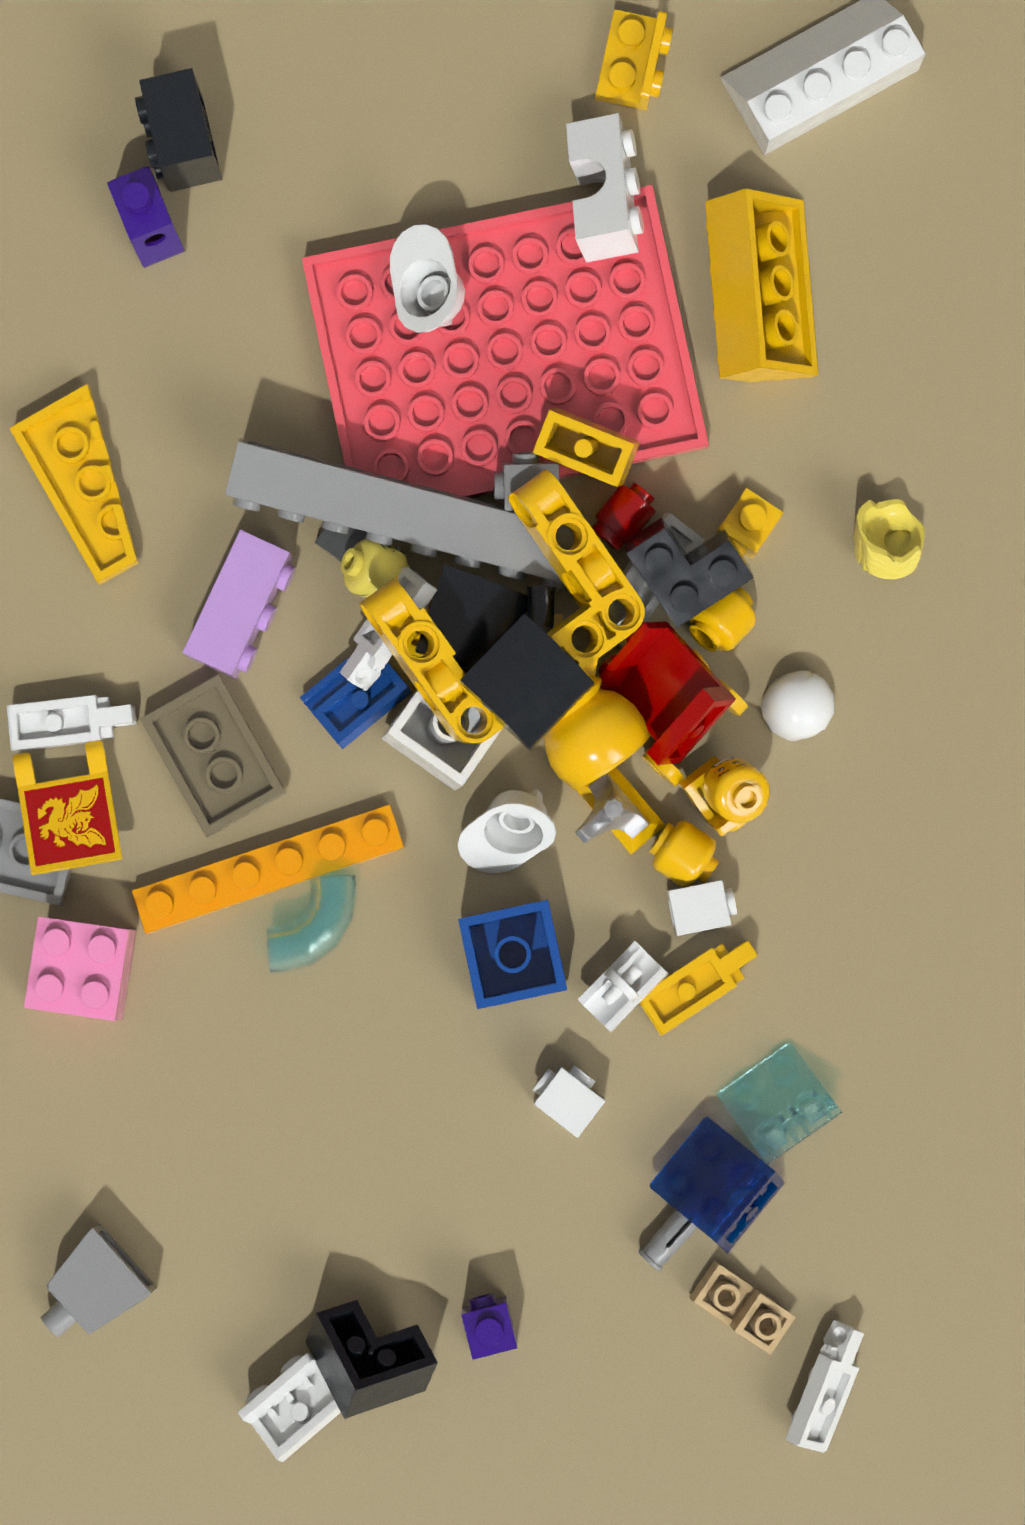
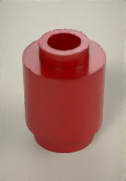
M635 482L629 488L623 484L616 489L596 514L595 518L597 521L592 526V529L599 537L619 551L623 547L624 542L639 533L656 513V510L650 506L655 498Z

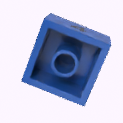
M548 900L458 919L477 1009L567 990Z

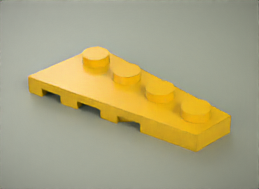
M86 384L10 427L11 433L97 583L101 585L138 564L135 546L89 385Z

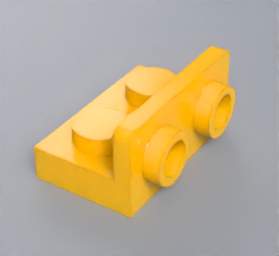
M614 9L595 100L647 111L650 96L659 98L664 71L657 70L656 67L659 54L668 55L674 29L665 27L668 12L658 11L657 18Z

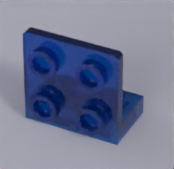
M705 1117L652 1180L650 1188L728 1254L785 1182L775 1170L713 1120Z

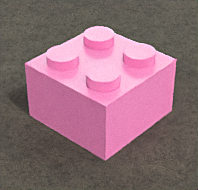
M38 917L24 1008L111 1021L123 1020L136 930Z

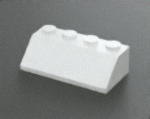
M860 0L721 77V81L761 151L766 155L917 72L926 53L904 15L886 0Z

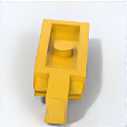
M746 940L729 952L723 944L718 945L714 949L710 948L664 978L639 1004L662 1036L737 987L736 984L745 978L739 968L756 958L758 954L749 940Z

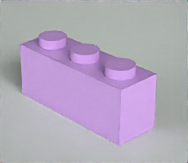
M240 530L182 653L188 658L233 679H237L240 671L247 673L257 654L258 649L252 645L259 630L267 632L276 614L277 608L271 606L279 589L284 592L287 590L294 576L296 567L290 565L293 560L290 552Z

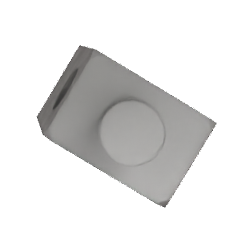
M98 1224L85 1235L46 1287L58 1301L41 1316V1320L57 1337H60L75 1322L85 1332L91 1334L147 1298L157 1287L102 1225Z

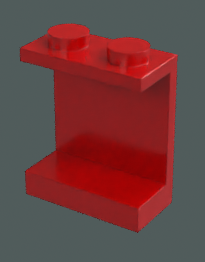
M667 621L642 622V625L625 639L627 643L620 652L609 657L599 667L598 673L602 679L600 689L619 693L635 705L644 718L648 732L656 740L646 753L658 766L680 763L733 704L736 698Z

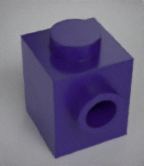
M489 1293L469 1299V1306L462 1307L461 1317L472 1360L517 1349L518 1340L507 1297L496 1299L495 1293Z

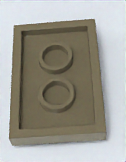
M219 674L140 718L206 837L212 836L286 794L283 785Z

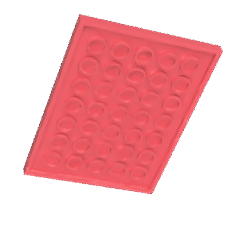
M653 186L640 187V194L634 195L635 207H640L644 223V233L637 234L638 253L586 263L575 239L572 202L439 229L448 239L452 249L456 273L462 279L465 288V299L460 312L452 319L451 325L440 326L431 332H414L407 329L398 319L390 274V254L397 238L303 257L302 263L344 464L468 498L494 493V472H502V461H512V453L533 452L548 411L554 408H559L641 441L632 464L708 448L709 443ZM539 456V460H549L547 458ZM559 464V479L584 474Z

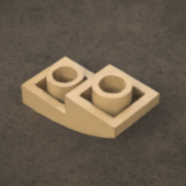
M716 1260L713 1261L689 1297L695 1304L730 1326L736 1333L769 1355L772 1354L796 1318L788 1310Z

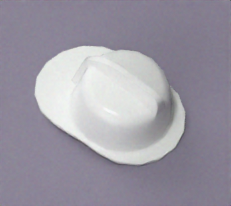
M427 224L413 225L403 231L394 242L390 254V274L398 319L407 329L417 333L431 332L440 326L452 324V319L460 312L464 303L465 288L462 279L456 273L453 252L445 235L439 229Z
M535 789L531 792L508 790L496 796L486 812L464 828L460 833L457 845L460 856L469 866L482 872L502 873L521 866L537 853L550 846L554 842L557 831L553 820L548 816L540 790Z

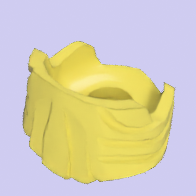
M892 499L878 503L868 500L859 508L856 515L853 541L857 562L861 563L864 571H868L869 574L883 579L902 578L911 574L916 569L925 538V528L922 523L911 514L903 500Z

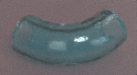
M355 875L310 878V904L304 915L292 924L267 928V951L271 973L286 972L314 964L339 944L353 919L356 895Z

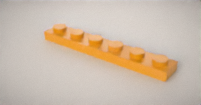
M389 804L132 890V894L145 934H149L405 847L391 805Z

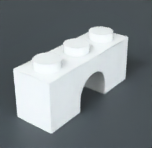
M619 113L567 123L569 163L579 185L604 183L603 187L596 194L572 201L575 239L586 263L638 253L637 234L644 233V223L640 207H635L634 195L640 194V182L635 167L631 168L630 157L637 156L633 130H625Z

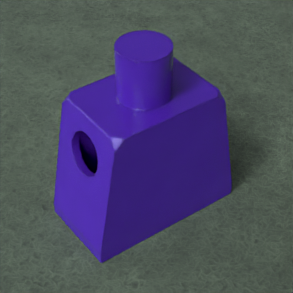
M149 166L107 182L128 237L143 268L185 252L155 176ZM164 234L156 241L145 242L150 236Z

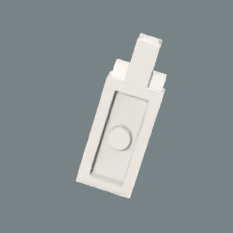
M407 566L403 567L398 576L399 583L418 608L427 610L430 600L437 592V589L414 570ZM368 619L353 638L358 643L357 647L340 671L348 681L365 691L381 675V670L393 655Z
M97 695L6 706L11 751L14 752L103 741V739L114 738L113 727L137 724L135 706L130 704L111 707L110 697H99Z
M833 1320L823 1339L824 1345L820 1349L815 1365L809 1373L808 1383L798 1408L792 1415L791 1425L785 1440L799 1447L823 1453L827 1451L859 1371V1367L855 1366L854 1362L864 1336L862 1331L848 1324Z

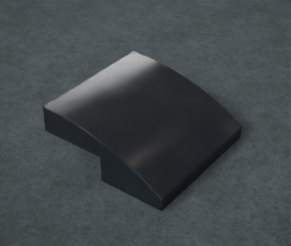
M445 565L428 615L456 652L453 658L460 668L468 672L519 618L527 613L528 596L474 574ZM421 633L415 652L424 655L428 643L426 637Z
M523 614L460 679L461 685L495 715L496 720L530 751L594 685V681L526 614Z

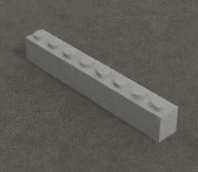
M240 438L238 441L225 495L234 497L233 505L259 511L262 504L279 509L277 516L287 520L303 523L305 516L323 520L322 528L333 532L348 534L349 527L366 531V539L376 543L392 545L393 539L411 543L410 551L436 557L437 550L454 554L453 561L461 565L480 568L481 562L499 566L497 573L523 580L525 573L542 577L541 584L544 586H554L557 590L567 591L566 586L514 510L505 511L503 506ZM561 525L556 532V541L562 549L569 550L574 542L572 530L564 525Z

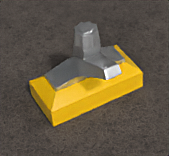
M617 767L595 781L575 789L592 809L588 818L575 832L583 843L602 833L611 831L631 855L666 826Z

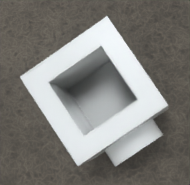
M722 880L666 892L675 936L730 926V916L737 915L732 888L724 889Z
M575 1065L570 1071L560 1066L556 1073L548 1068L532 1089V1091L538 1094L534 1105L577 1138L606 1101L591 1089L596 1081Z

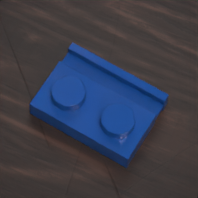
M349 656L300 697L342 750L412 693L407 684L388 662L381 670V675L365 691L352 684L340 673L351 657Z

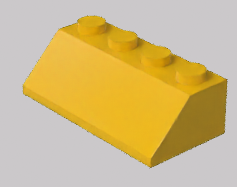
M745 188L705 201L706 230L708 233L714 305L713 317L715 320L717 362L720 379L760 382L819 376L804 200Z

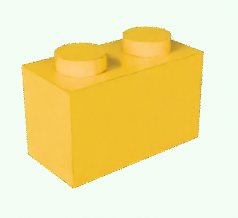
M554 408L548 411L533 453L619 487L625 483L641 441L559 408Z

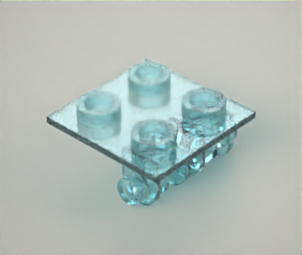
M791 1042L716 1093L749 1139L758 1155L767 1165L842 1113L841 1109Z

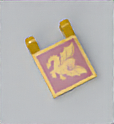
M101 740L85 744L90 774L36 783L31 755L29 753H20L13 756L12 760L31 875L123 859L106 753Z

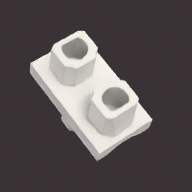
M634 941L577 1000L612 1032L668 975V972Z

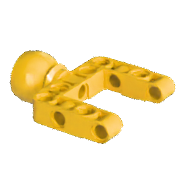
M545 469L508 496V500L522 524L541 549L543 555L580 606V609L546 634L594 681V685L544 736L545 751L550 766L561 780L572 789H578L595 781L624 762L650 737L644 718L635 705L619 693L600 689L602 679L600 676H595L598 658L634 633L642 625L645 611L641 598L590 524L585 520L557 478ZM561 525L569 527L574 535V542L569 550L562 549L556 541V532ZM398 576L360 602L359 605L368 621L453 739L463 743H481L504 728L496 720L495 715L461 685L460 679L465 673L453 658L456 652L426 610L416 606L409 594L399 583ZM615 600L623 604L626 611L625 619L620 625L614 624L608 616L609 606ZM578 627L584 628L590 638L589 645L583 652L577 651L572 644V634ZM415 631L422 633L428 643L425 654L419 658L411 655L407 648V640ZM469 707L475 708L480 715V725L472 733L466 732L461 725L462 713Z

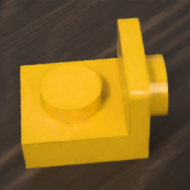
M746 488L715 535L725 529L741 554L753 560L784 512Z

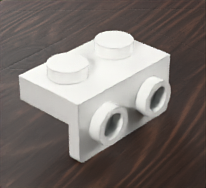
M306 1353L304 1356L297 1355L290 1359L281 1368L280 1372L282 1374L269 1386L263 1385L255 1389L246 1398L245 1402L247 1405L238 1412L243 1421L250 1423L274 1457L281 1462H284L341 1413L316 1364L315 1358L310 1353Z

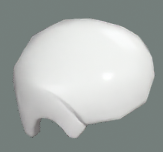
M799 670L775 679L769 685L761 700L762 716L771 732L789 741H798L817 735L826 729L835 713L833 691L823 677L810 671Z

